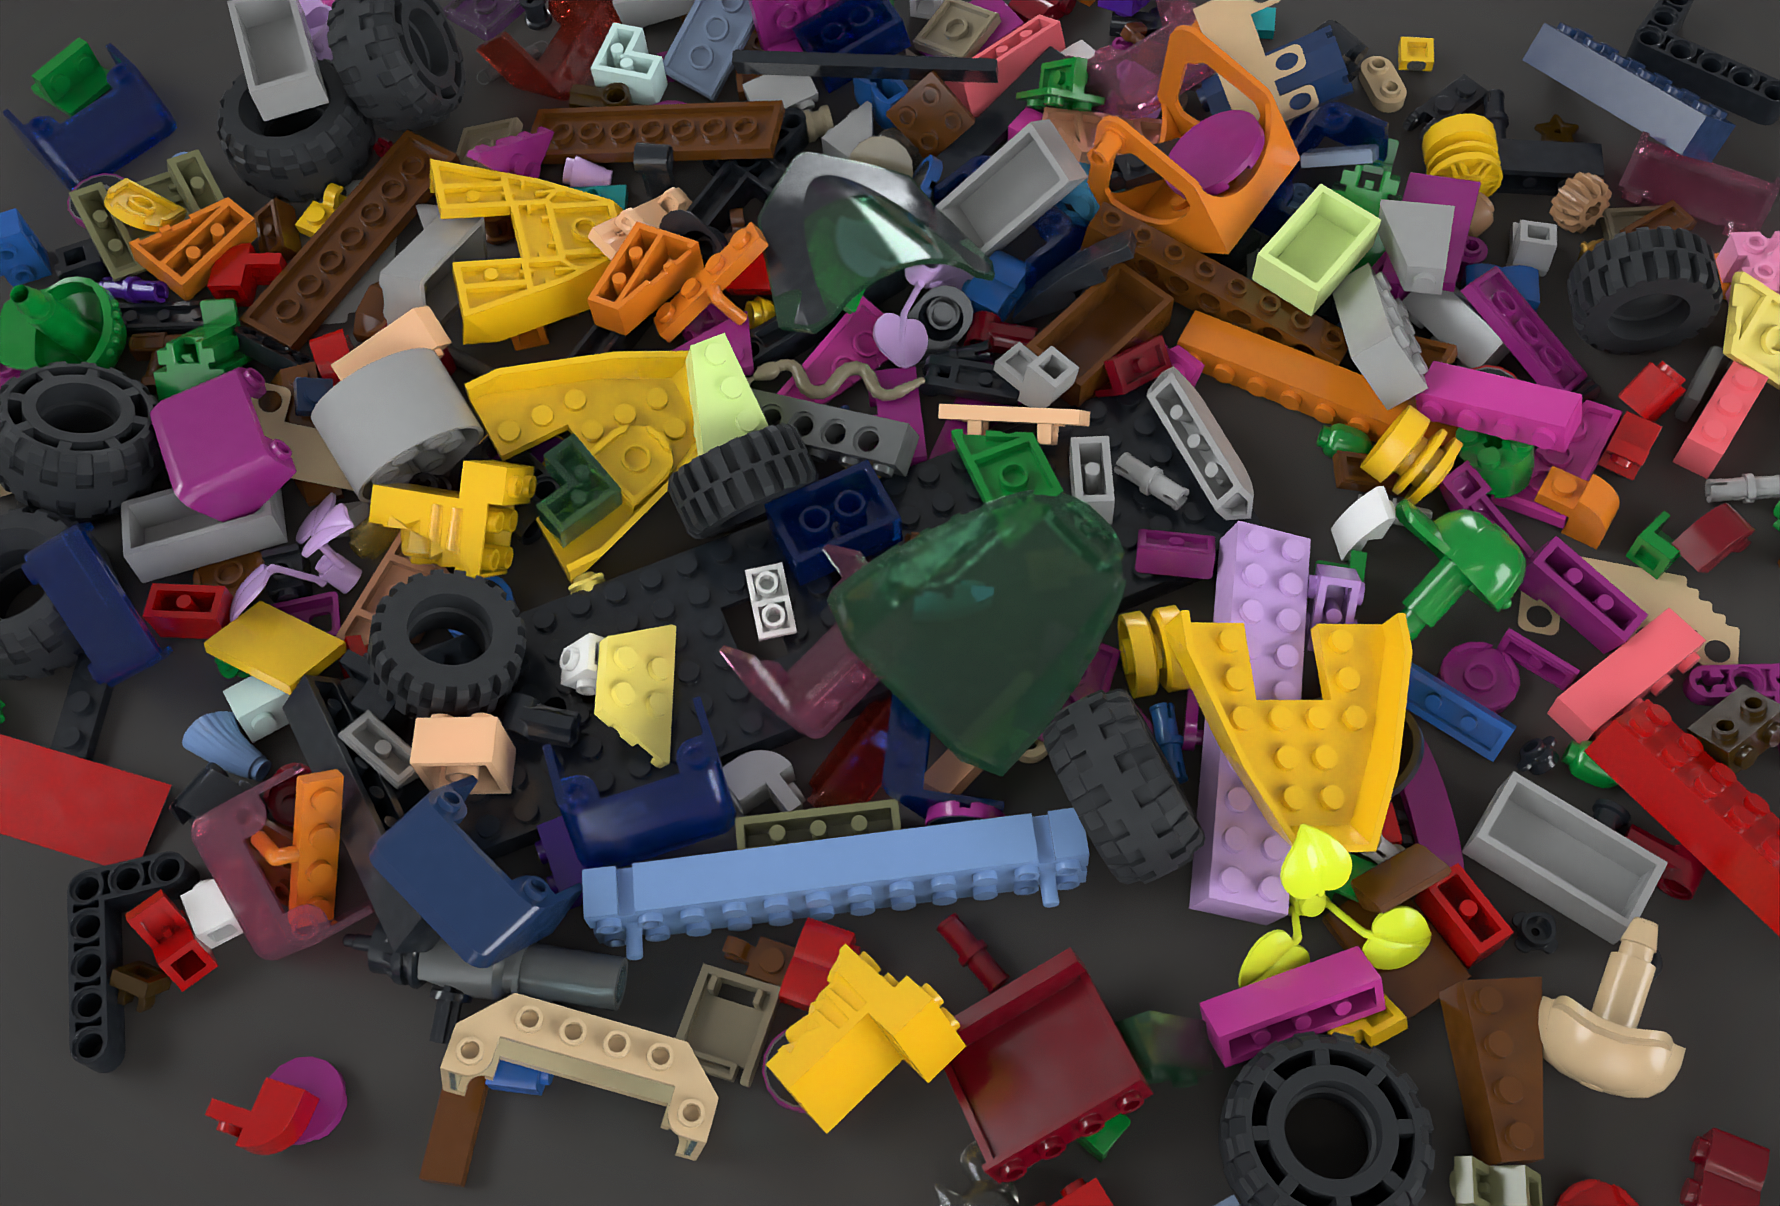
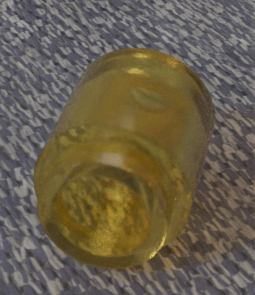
M368 516L349 532L351 541L348 544L361 559L368 557L375 560L392 545L400 532V528L384 527L383 524L371 523Z

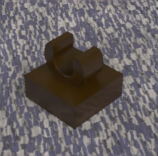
M138 960L113 969L109 985L120 989L117 997L118 1004L120 1005L133 1002L134 995L137 996L138 1005L136 1011L141 1013L153 1007L156 994L170 989L172 980L162 969Z

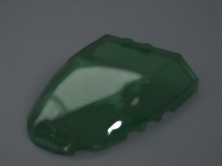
M1034 490L1022 491L986 502L979 509L964 515L958 513L952 516L946 523L933 529L928 527L922 530L915 538L899 546L897 544L834 588L827 602L846 646L960 761L1003 777L1044 732V729L1055 718V713L1063 708L1071 693L1080 683L1090 662L1096 656L1102 639L1111 626L1124 593L1127 579H1123L1122 558L1125 552L1111 525L1096 510L1080 499L1063 492L1057 496L1034 494Z

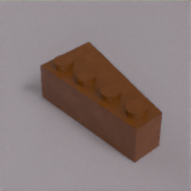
M1542 977L1462 980L1439 992L1473 1156L1489 1166L1526 1165L1544 1159L1543 1043L1538 1025L1539 1007L1542 1000Z

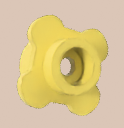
M586 572L577 576L573 580L574 583L568 587L571 592L570 594L580 590L591 591L594 585L605 581L603 573L594 574V572Z

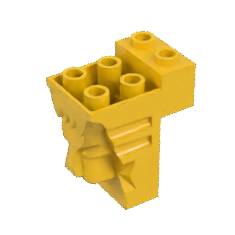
M496 460L463 461L460 492L409 483L373 484L369 522L383 524L384 527L400 528L401 550L405 556H409L411 564L434 563L440 567H455V570L466 571V576L475 578L476 575L486 578L507 574V569L511 566L513 560V548L510 547L511 535L516 529L518 522V513L515 510V505L530 503V498L534 496L537 486L536 477L533 475L534 467Z
M846 944L839 949L838 959L829 972L827 981L830 984L819 993L816 1001L810 1004L808 1015L786 1030L785 1036L789 1044L783 1045L778 1049V1053L766 1063V1066L826 1134L902 1060L929 1083L966 1047L956 1032L960 1027L959 1022L944 1007L939 1008L944 1001L929 984L925 983L920 987L908 976L898 982L890 973H887L885 976L878 973L881 971V968L865 951L857 955Z

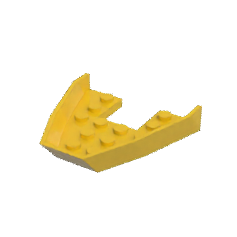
M430 159V192L436 195L440 218L455 219L510 215L521 257L452 262V273L463 320V345L500 342L590 309L587 298L611 260L588 238V235L593 227L620 215L623 209L611 199L538 178Z
M617 351L503 367L464 384L469 402L502 461L569 430L582 455H584L611 431L627 424L628 426H652L664 434L671 445L673 453L672 473L678 471V468L688 464L698 456L696 438H694L693 411L690 404L686 358L689 351ZM590 467L600 487L536 518L539 528L571 585L577 576L585 573L668 491V481L633 511Z
M1181 610L1163 627V630L1217 744L1268 824L1291 847L1295 842L1300 825L1306 824L1334 837L1343 845L1347 852H1376L1400 763L1413 652L1405 613H1397L1383 624H1316L1310 631L1323 700H1256L1244 623L1191 622L1189 610Z

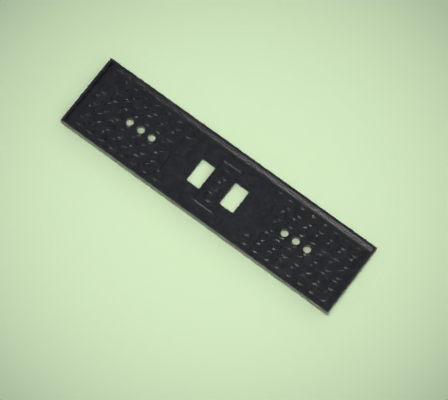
M1158 377L1124 395L1091 398L1086 400L1080 407L1073 405L1065 408L1089 411V426H1059L1057 445H1040L1063 489V499L1047 514L1059 517L1060 523L1055 526H1047L1041 521L1012 551L1007 552L956 449L910 466L906 477L893 474L892 478H878L596 584L591 591L580 590L519 613V617L525 623L526 633L524 638L527 642L516 686L512 687L511 693L531 696L545 706L551 707L557 703L565 704L566 710L580 713L582 717L581 732L577 743L572 748L530 740L528 744L513 743L516 748L511 794H469L464 801L467 807V814L462 822L457 825L492 860H495L541 840L537 825L583 808L591 822L619 811L634 801H644L715 773L747 752L776 749L1039 645L1045 627L1050 621L1064 627L1071 626L1079 629L1203 580L1199 578L1137 572L1135 570L1139 529L1215 537L1213 575H1216L1220 539L1238 521L1262 527L1263 525L1253 508L1251 518L1225 520L1215 511L1147 398L1148 389ZM1022 424L1003 433L1033 432L1037 439V424ZM1109 436L1115 497L1112 524L1074 526L1069 468L1071 437ZM1128 452L1131 456L1151 468L1157 466L1163 470L1164 476L1189 489V495L1186 496L1187 500L1178 510H1174L1170 505L1150 494L1147 496L1140 492L1139 486L1120 474H1116L1114 467L1117 466L1116 462L1121 455ZM911 532H919L928 538L929 542L923 559L924 568L926 557L937 548H951L960 554L963 560V571L954 582L947 585L935 583L927 576L925 571L924 575L917 580L914 597L910 605L904 606L893 602L892 594L897 578L894 565L900 559L904 537L907 533L911 535ZM1064 548L1065 557H1069L1079 550H1092L1094 575L1069 578V588L1031 593L1025 553ZM868 555L895 613L853 628L828 570ZM782 562L797 633L781 636L788 652L787 655L746 670L722 611L751 600L745 570ZM939 562L937 564L941 567H946L950 563ZM965 581H979L984 583L985 587L994 588L991 606L980 612L949 621L912 622L915 597H922L925 593H939L945 595V599H952L954 586L962 585ZM672 624L676 626L670 763L662 768L655 767L651 763L652 755L639 744L634 746L628 744L620 737L615 728L607 726L594 714L595 703L589 704L584 702L583 698L585 695L577 693L574 688L561 685L562 668L560 667V657L564 648L589 633L606 638L611 635ZM465 634L418 651L425 658L444 665L466 664L483 654L479 645ZM350 677L340 681L351 703L364 685ZM506 701L501 704L497 703L496 710L490 713V715L500 719ZM354 709V711H355L357 717L359 718L360 715H359V714L357 713V711ZM412 712L396 733L411 748L417 714ZM420 777L399 789H396L390 783L404 814L430 792Z

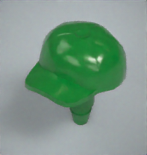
M78 276L64 278L52 286L41 290L25 285L13 287L10 292V299L4 303L0 313V363L7 368L19 371L35 366L39 368L49 366V363L66 361L67 364H81V362L96 363L98 367L114 368L125 349L127 337L119 302L114 299L108 290L92 279Z
M1403 499L1395 507V515L1399 522L1423 542L1439 559L1437 565L1401 602L1405 607L1400 613H1405L1411 641L1419 636L1418 634L1426 625L1432 628L1467 590L1497 612L1511 607V598L1523 582L1526 573V559L1520 547L1501 527L1489 521L1481 513L1464 508L1448 512L1432 521L1408 500Z

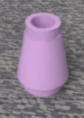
M578 156L575 159L567 157L563 171V184H568L570 187L611 185L613 171Z

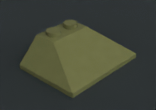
M199 149L167 159L168 172L135 182L185 208L187 213L184 220L189 219L190 214L224 199ZM99 182L69 192V197L115 283L129 276L147 271L135 261L128 242L137 238L141 241L158 232L135 228L114 217L104 205L107 191L103 183Z

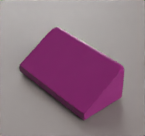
M1139 529L1135 570L1137 572L1199 579L1212 578L1215 561V537Z
M1508 628L1497 647L1499 652L1503 650L1513 661L1563 691L1570 687L1580 672L1579 669Z

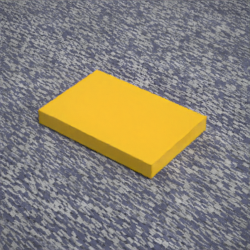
M263 601L256 603L204 642L206 653L291 695L304 674L319 675L347 651L345 641Z

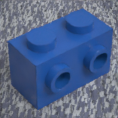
M14 208L1 212L0 277L5 276L12 287L52 275L47 250L19 211Z

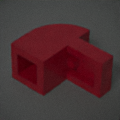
M1723 503L1693 523L1671 545L1680 550L1679 554L1698 572L1708 573L1731 552L1741 553L1752 542L1748 537L1756 530L1728 503Z

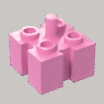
M1761 231L1731 232L1716 258L1722 283H1732L1734 273L1744 271L1780 295V231H1775L1771 238L1763 236ZM1731 285L1725 294L1728 305L1730 299Z

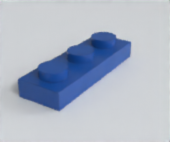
M1411 662L1406 709L1494 762L1517 726Z

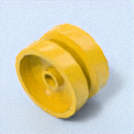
M1176 605L1155 608L1151 613L1150 621L1141 611L1124 613L1118 616L1120 656L1125 679L1133 698L1155 695L1159 682L1168 693L1191 689L1163 630V627L1180 612Z

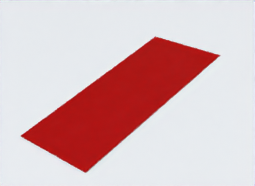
M0 734V834L104 866L143 857L172 785Z

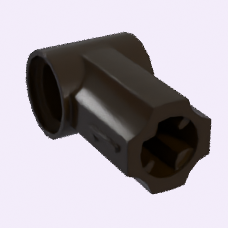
M573 83L569 91L570 108L634 106L629 88L623 83H611L605 88Z

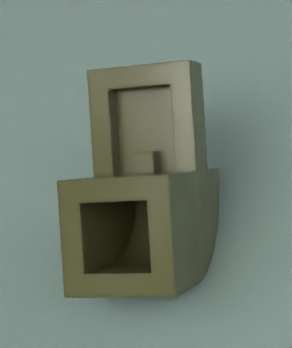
M1454 1156L1455 1166L1454 1170L1450 1173V1189L1455 1198V1206H1543L1541 1174L1528 1166H1489L1473 1156Z

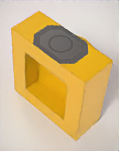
M1400 37L1398 69L1432 71L1434 65V38Z

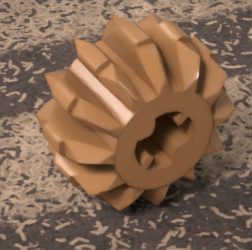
M1579 172L1573 179L1568 178L1562 188H1558L1557 196L1551 200L1553 206L1549 213L1553 216V220L1558 223L1557 225L1564 230H1569L1572 233L1576 231L1583 233L1588 226L1594 227L1596 220L1603 217L1602 213L1610 206L1608 200L1611 198L1612 192L1608 189L1609 185L1604 183V180L1597 175H1592L1589 172L1586 174Z

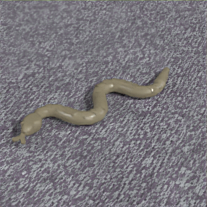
M790 359L764 363L757 367L752 377H746L749 385H751L754 380H773L779 375L780 371L787 370L792 373L800 393L810 399L822 400L833 395L844 381L852 375L861 376L871 395L882 401L902 398L925 383V378L919 377L913 381L898 385L894 389H884L880 386L877 375L871 367L857 360L845 362L838 369H835L825 384L820 386L811 384L803 366L797 361Z

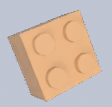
M438 713L431 715L430 718H416L410 765L429 791L473 775L478 782L470 794H511L516 748L498 717L487 713H475L471 717H453L448 714Z

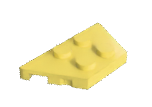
M1735 272L1732 276L1723 354L1733 361L1769 377L1767 383L1780 390V295L1746 272Z
M672 624L611 635L599 642L594 714L607 726L615 728L620 737L631 746L639 744L653 756L651 763L658 768H662L670 763L676 626Z

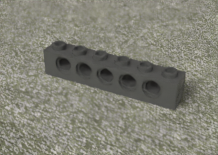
M751 388L768 425L771 426L781 419L779 424H790L797 428L812 460L826 463L827 459L838 461L839 465L856 471L859 470L860 466L870 468L872 473L885 478H892L893 474L907 476L920 437L909 423ZM813 426L812 431L808 435L803 436L804 432ZM845 434L844 439L840 443L835 444L836 439L840 435ZM879 441L874 450L867 452L868 447L873 442Z

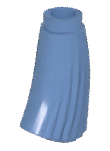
M218 711L203 715L192 723L183 736L182 745L185 749L208 762L216 763L224 770L235 775L261 781L271 768V762L242 735L233 712Z

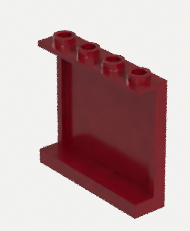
M1071 947L954 1016L960 1024L956 1032L966 1047L944 1068V1071L986 1161L981 1166L984 1172L999 1184L1019 1179L1027 1172L1029 1166L1041 1159H1052L1060 1155L1070 1142L1081 1136L1088 1137L1096 1134L1103 1129L1106 1121L1120 1113L1128 1114L1137 1110L1143 1105L1144 1099L1154 1094L1086 966Z

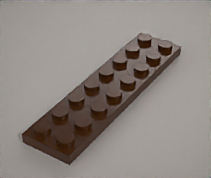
M782 100L538 109L530 133H537L538 127L541 126L554 132L542 164H565L567 157L575 159L576 156L592 163L633 162L634 149L637 142L672 145L674 161L773 158L785 108Z
M406 130L241 316L240 321L242 324L274 339L286 348L299 351L418 213L416 205L426 204L434 195V193L430 192V159L460 164L458 155Z

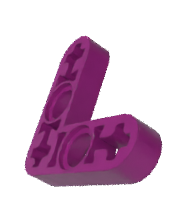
M1780 663L1697 666L1685 678L1683 692L1691 702L1697 705H1717L1738 688L1735 685L1734 678L1740 676L1749 679L1753 683L1755 691L1780 704V683L1777 682L1780 678ZM1699 679L1703 680L1704 685L1713 686L1709 692L1706 691L1703 685L1696 684ZM1779 743V744L1777 745V747H1778V751H1779V755H1780V743Z

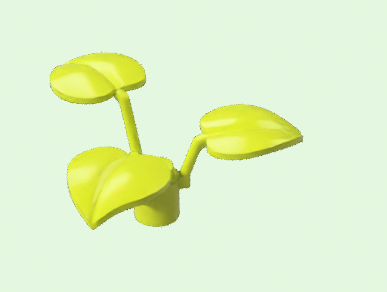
M1301 824L1295 842L1285 857L1280 872L1281 884L1286 892L1289 893V902L1292 904L1288 908V914L1292 920L1293 936L1290 937L1284 930L1276 929L1259 938L1248 952L1242 964L1238 985L1242 988L1310 963L1309 953L1304 947L1298 945L1302 940L1299 916L1316 917L1325 908L1329 909L1359 935L1368 938L1362 948V952L1373 967L1377 969L1393 970L1410 964L1425 951L1431 941L1432 933L1425 918L1417 910L1409 906L1397 905L1384 914L1379 913L1372 923L1371 930H1367L1332 903L1328 896H1326L1325 890L1338 889L1348 881L1352 871L1351 857L1343 845L1328 833L1318 828Z

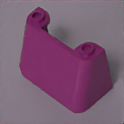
M235 368L161 400L150 412L151 421L175 495L187 507L221 522L254 514L297 472L291 458V449L279 439L272 440L264 436L251 397L260 399L266 393L265 379L253 368Z

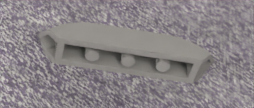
M1174 366L1161 372L1148 389L1147 398L1213 508L1225 520L1251 518L1254 498L1252 482L1232 445L1191 383Z

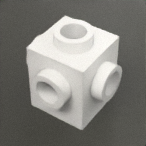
M589 633L563 649L560 657V667L562 668L561 685L574 688L577 693L582 695H596L599 642L604 639L603 637Z

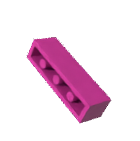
M1437 361L1432 362L1428 369L1429 371L1424 376L1428 389L1416 395L1417 410L1429 418L1431 422H1440L1468 431H1476L1505 440H1513L1537 446L1541 449H1550L1565 453L1582 421V394Z
M1359 946L1199 1003L1205 1034L1225 1068L1252 1059L1260 1050L1276 1040L1279 1042L1292 1037L1294 1034L1310 1031L1320 1034L1386 1010L1382 978Z

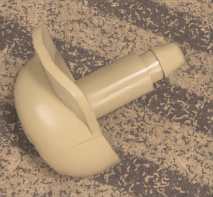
M1640 917L1633 918L1620 939L1621 944L1618 952L1610 953L1591 1011L1568 996H1559L1556 999L1542 997L1539 1007L1538 1025L1543 1043V1058L1560 1073L1590 1089L1624 1098H1649L1664 1091L1675 1079L1682 1066L1686 1048L1676 1045L1667 1032L1637 1029L1656 971V967L1651 964L1654 953H1657L1658 925Z

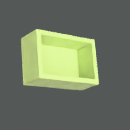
M1320 184L1257 254L1252 280L1312 317L1372 248L1381 219Z

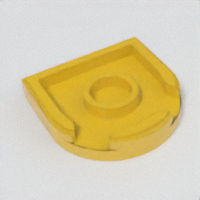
M128 178L111 186L104 200L106 209L114 217L130 226L150 232H160L159 228L169 224L171 227L184 221L187 213L185 208Z
M622 425L611 431L583 455L584 461L633 511L668 481L673 469V453L668 439L659 430L648 425Z

